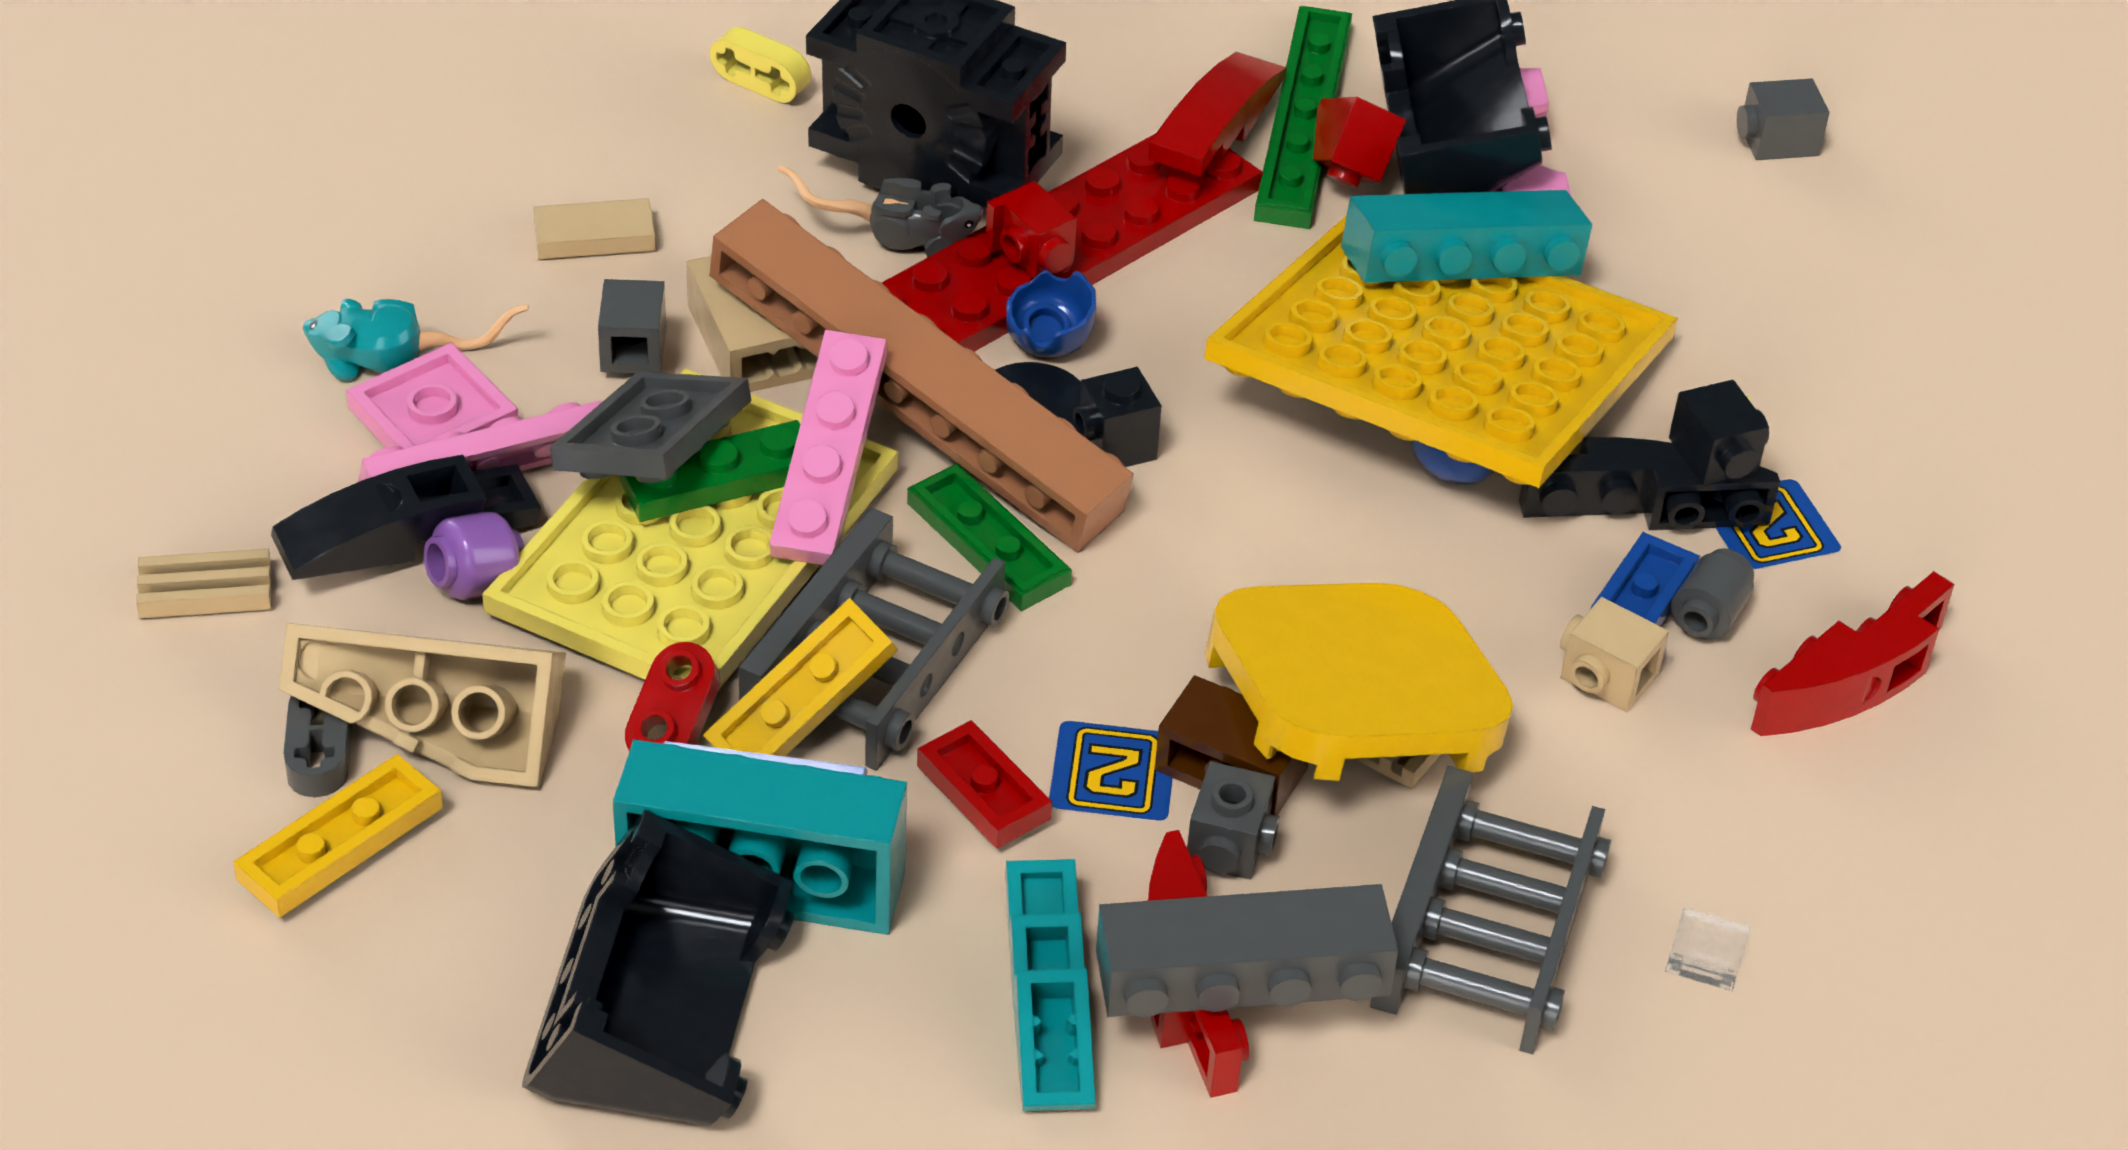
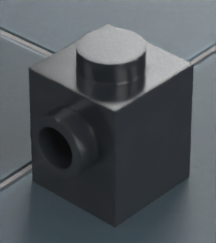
M1133 367L1082 379L1080 405L1073 409V422L1077 432L1104 452L1116 456L1125 467L1157 460L1162 405L1140 369Z
M1734 379L1679 392L1669 439L1702 485L1706 486L1758 473L1764 447L1769 440V426L1764 414L1760 410L1755 409Z

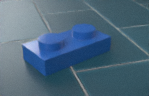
M1642 532L1591 608L1603 597L1661 626L1671 612V602L1674 595L1700 559V555Z

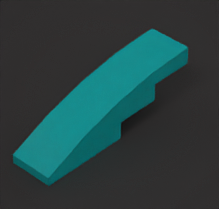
M1075 859L1006 861L1005 882L1022 1111L1095 1109L1087 968H1084L1081 913L1078 912Z

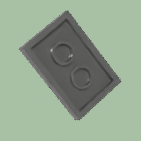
M638 371L549 447L553 470L579 472L581 477L587 479L620 475L634 476L637 481L642 483H657L667 480L751 402L748 378Z

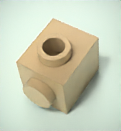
M1601 597L1584 617L1577 614L1568 623L1560 641V648L1566 651L1560 678L1628 713L1659 676L1669 630Z

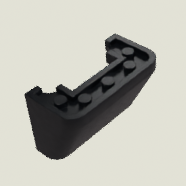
M1454 0L1372 16L1387 109L1389 112L1406 119L1395 146L1404 194L1495 192L1542 164V152L1552 150L1547 117H1535L1533 107L1528 105L1519 68L1516 46L1526 45L1521 11L1510 13L1507 0Z
M644 810L603 862L583 898L525 1070L522 1087L549 1100L708 1126L715 1123L720 1116L727 1119L732 1117L745 1094L747 1078L740 1076L741 1060L729 1055L756 961L767 948L777 951L785 941L792 926L794 913L786 909L794 881Z

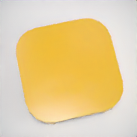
M1387 583L1254 586L1235 589L1220 598L1214 610L1205 650L1208 668H1227L1259 722L1254 746L1266 759L1272 758L1276 751H1281L1291 758L1316 765L1314 779L1340 781L1345 759L1449 754L1458 769L1474 773L1483 771L1487 757L1502 748L1514 706L1507 687L1459 618L1443 602L1422 591L1399 584Z

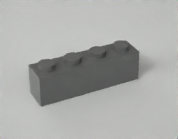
M1382 884L1099 904L1096 955L1107 1017L1131 1015L1150 1017L1159 1013L1197 1010L1219 1012L1237 1007L1263 1005L1294 1006L1303 1002L1343 999L1363 1001L1372 997L1391 996L1398 947Z

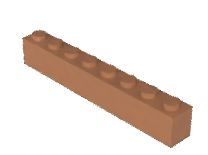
M762 198L713 236L709 276L816 357L819 356L825 330L886 339L888 353L875 401L1076 553L1082 550L1124 512L1134 473L1127 469L1116 456L1104 452L1077 432L1070 422L1054 415L1031 398L1020 385L1008 381L984 363L974 351L964 348L938 329L927 316L915 312L892 295L881 282L872 280L845 260L838 250L826 246L803 229L792 216L780 212Z

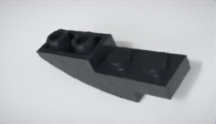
M1584 437L1580 454L1568 455L1540 488L1529 484L1521 486L1519 503L1523 518L1644 513L1649 530L1767 526L1770 524L1780 479L1778 473L1760 466L1758 473L1703 486L1673 443L1622 437Z
M462 454L398 468L333 492L272 526L271 537L292 580L413 562L418 543L426 542L432 537L435 527L449 517L484 511L494 512L502 516L509 523L511 529L537 525L541 507L518 464L472 471Z

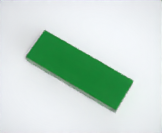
M958 463L907 488V504L980 573L984 571L994 557L1005 561L1004 590L1009 592V601L1020 611L1071 586L1072 569Z

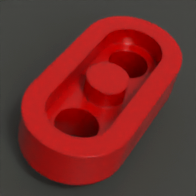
M679 642L664 648L655 657L625 728V743L629 751L633 739L664 744L665 741L697 744L720 687V672L705 648L691 642ZM684 665L692 666L691 672L686 678L681 680L672 679L673 673L677 668ZM657 725L667 726V730L661 738L656 740L647 739L648 733L653 727Z

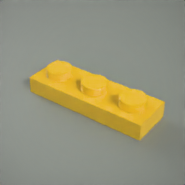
M849 598L713 724L703 736L715 748L785 757L898 651V648Z
M396 754L233 861L236 880L276 916L281 918L443 808L441 789L399 754Z

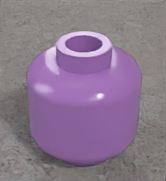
M484 511L449 517L435 527L432 537L426 541L423 555L424 565L431 582L436 587H440L451 598L466 600L482 597V593L500 574L518 565L520 561L519 552L524 548V543L520 534L516 530L511 529L509 523L498 513Z

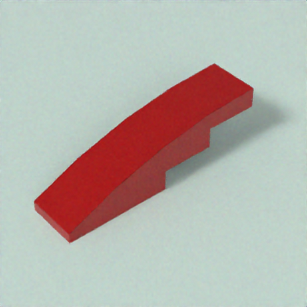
M1235 52L1217 63L1190 89L1149 142L1148 160L1201 177L1214 156L1223 159L1235 139L1242 142L1245 140L1286 77L1287 67L1240 52Z

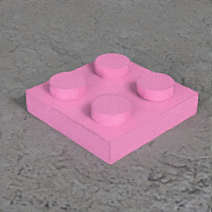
M452 342L346 390L348 408L385 447L401 446L404 449L428 443L436 436L446 432L460 431L465 434L489 428L493 423L507 417H518V408Z

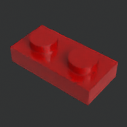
M972 720L917 748V767L997 849L1051 820L1052 801Z

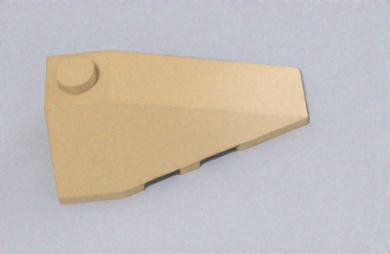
M286 623L279 690L348 723H354L391 740L393 744L410 752H416L438 762L470 780L540 787L559 719L566 653Z

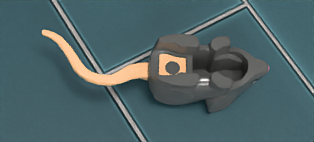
M778 166V171L791 178L800 196L808 204L819 209L851 213L870 222L875 238L884 246L892 249L909 250L924 247L925 254L929 257L949 245L967 238L983 216V208L980 205L972 203L964 197H951V185L948 183L934 184L929 191L922 190L921 181L915 179H884L880 192L873 205L854 199L828 200L817 197L808 190L803 180L795 171L787 167Z

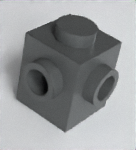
M1210 761L1190 818L1187 844L1190 856L1199 855L1204 868L1211 872L1229 874L1251 880L1259 854L1271 856L1277 838L1280 816L1271 814L1276 776Z

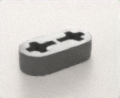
M291 696L288 703L283 752L288 784L294 792L302 796L314 798L328 796L338 791L346 782L348 776L352 723H348L325 712L324 725H313L312 719L316 717V712L322 710ZM313 752H324V758L320 762V767H311Z

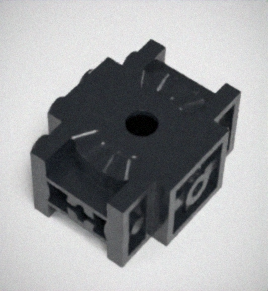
M839 0L806 34V54L822 59L823 113L808 128L809 147L858 163L859 182L881 189L884 179L909 178L921 181L922 190L929 191L934 184L948 183L951 185V197H964L972 203L987 208V201L1033 181L1038 183L1063 153V135L1050 131L1052 77L1066 62V42L1015 26V6L997 0Z

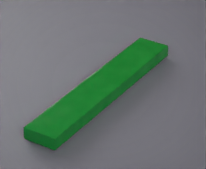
M1299 6L1286 64V77L1282 82L1255 204L1254 221L1310 229L1323 164L1313 160L1317 108L1321 99L1337 98L1351 29L1352 13Z

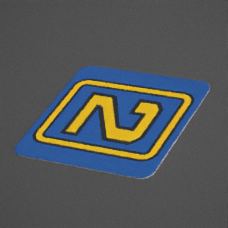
M1792 479L1780 481L1769 525L1715 528L1728 549L1742 554L1751 563L1753 570L1833 554L1841 550V545L1800 484Z
M1064 721L1061 723L1049 799L1052 801V808L1153 821L1165 820L1169 813L1173 778L1155 770L1158 731L1076 721Z

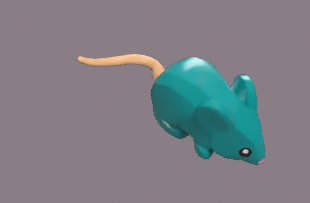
M343 299L339 312L330 310L316 318L306 320L303 323V331L314 350L325 360L331 374L343 381H353L358 375L360 366L382 374L420 357L421 350L430 347H442L452 342L459 350L482 348L493 342L504 326L515 315L527 311L529 305H520L509 309L485 335L474 339H460L438 331L421 332L414 304L393 299L376 300L372 309H362V305L352 299Z

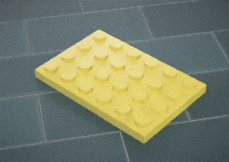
M686 368L680 373L701 375ZM751 394V402L709 441L798 420L801 424L803 414ZM868 439L865 440L841 539L898 470L897 450ZM610 475L599 479L586 478L519 552L520 561L518 565L500 574L482 593L483 609L487 614L642 679H646L653 660L664 648L679 642L698 644L709 652L720 672V689L820 565L771 557L769 543L784 487L639 522L620 482V475ZM684 665L677 668L673 673L672 679L681 680L686 678L690 674L692 666Z

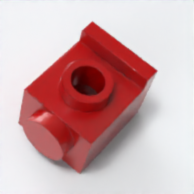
M1033 181L987 201L985 247L991 253L1002 249L1010 261L1020 265L1033 278L1043 270H1048L1051 274L1056 273L1074 264L1077 218L1038 183Z

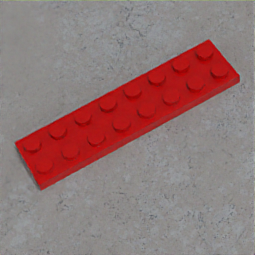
M1155 134L1048 192L1077 218L1074 264L1052 274L1059 278H1069L1074 271H1078L1093 285L1259 191L1263 172L1230 148L1223 159L1214 156L1201 177L1148 160L1149 142ZM986 226L971 233L967 238L949 245L882 282L892 295L918 314L927 316L938 329L964 348L971 349L974 352L1008 333L1006 329V302L1018 286L1029 283L1034 279L1020 265L1010 261L1002 249L991 253L985 247Z

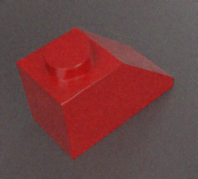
M1359 97L1321 99L1317 108L1313 160L1329 167L1326 176L1343 185L1358 188L1360 182L1380 183L1406 119Z

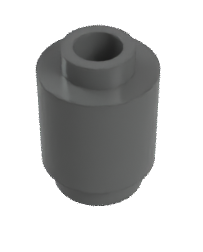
M1725 548L1714 550L1712 553L1702 556L1672 599L1671 610L1677 623L1689 634L1702 639H1718L1724 636L1754 591V570L1751 563L1742 554Z

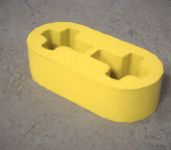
M738 26L732 27L710 47L711 62L723 78L774 101L782 103L792 101L811 82V68L806 59L797 50L749 29Z

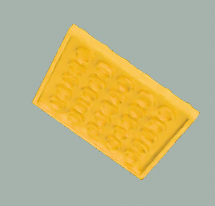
M1346 215L1207 338L1204 359L1225 367L1228 372L1236 376L1252 377L1278 387L1288 396L1306 398L1330 407L1342 417L1361 419L1387 429L1399 439L1418 441L1444 451L1450 458L1456 461L1475 463L1501 473L1507 480L1513 483L1529 484L1540 488L1673 339L1678 317L1565 276L1364 283L1341 248Z

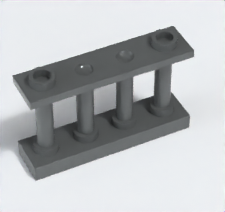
M870 508L739 666V700L850 598L876 625L925 645L911 664L891 657L871 676L893 686L878 706L850 695L830 714L866 730L865 766L877 771L893 749L900 751L904 748L912 734L917 718L989 625L995 627L1000 623L1008 607L1009 592L1004 590L1005 561L995 557L972 584L897 553V546L893 544V516ZM890 577L956 604V606L941 624L867 592L877 580L883 581Z
M1447 766L1392 920L1398 956L1391 996L1372 997L1370 1008L1397 1015L1406 988L1417 992L1420 985L1526 1015L1519 1051L1533 1055L1541 1027L1554 1031L1559 1018L1565 990L1556 988L1554 985L1588 876L1601 879L1612 840L1600 837L1605 809L1592 806L1582 838L1479 810L1480 803L1469 800L1474 773ZM1474 836L1574 865L1567 887L1464 859L1462 858L1463 851L1455 849L1457 840L1470 842L1471 837ZM1456 884L1558 913L1552 935L1548 937L1446 908V900L1438 898L1440 889L1453 890ZM1439 934L1541 963L1542 966L1535 988L1428 958L1429 951L1420 949L1423 938L1436 940Z

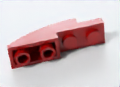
M1933 571L1914 588L1906 586L1900 590L1884 614L1877 620L1869 617L1859 626L1857 631L1838 620L1820 637L1817 638L1814 635L1808 637L1800 645L1793 659L1780 670L1777 668L1770 669L1759 681L1753 694V699L1758 703L1751 730L1760 736H1769L1822 727L1860 714L1905 690L1927 672L1955 584Z
M1179 830L1166 832L1155 858L1149 883L1148 901L1207 897V877L1201 858L1197 854L1190 856ZM1207 1010L1171 1012L1150 1016L1160 1048L1188 1043L1210 1098L1238 1091L1241 1061H1246L1249 1058L1248 1038L1244 1025L1239 1018L1231 1019L1227 1010L1219 1012Z

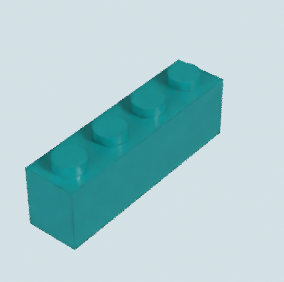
M1567 190L1350 196L1341 248L1364 283L1581 275L1593 224Z

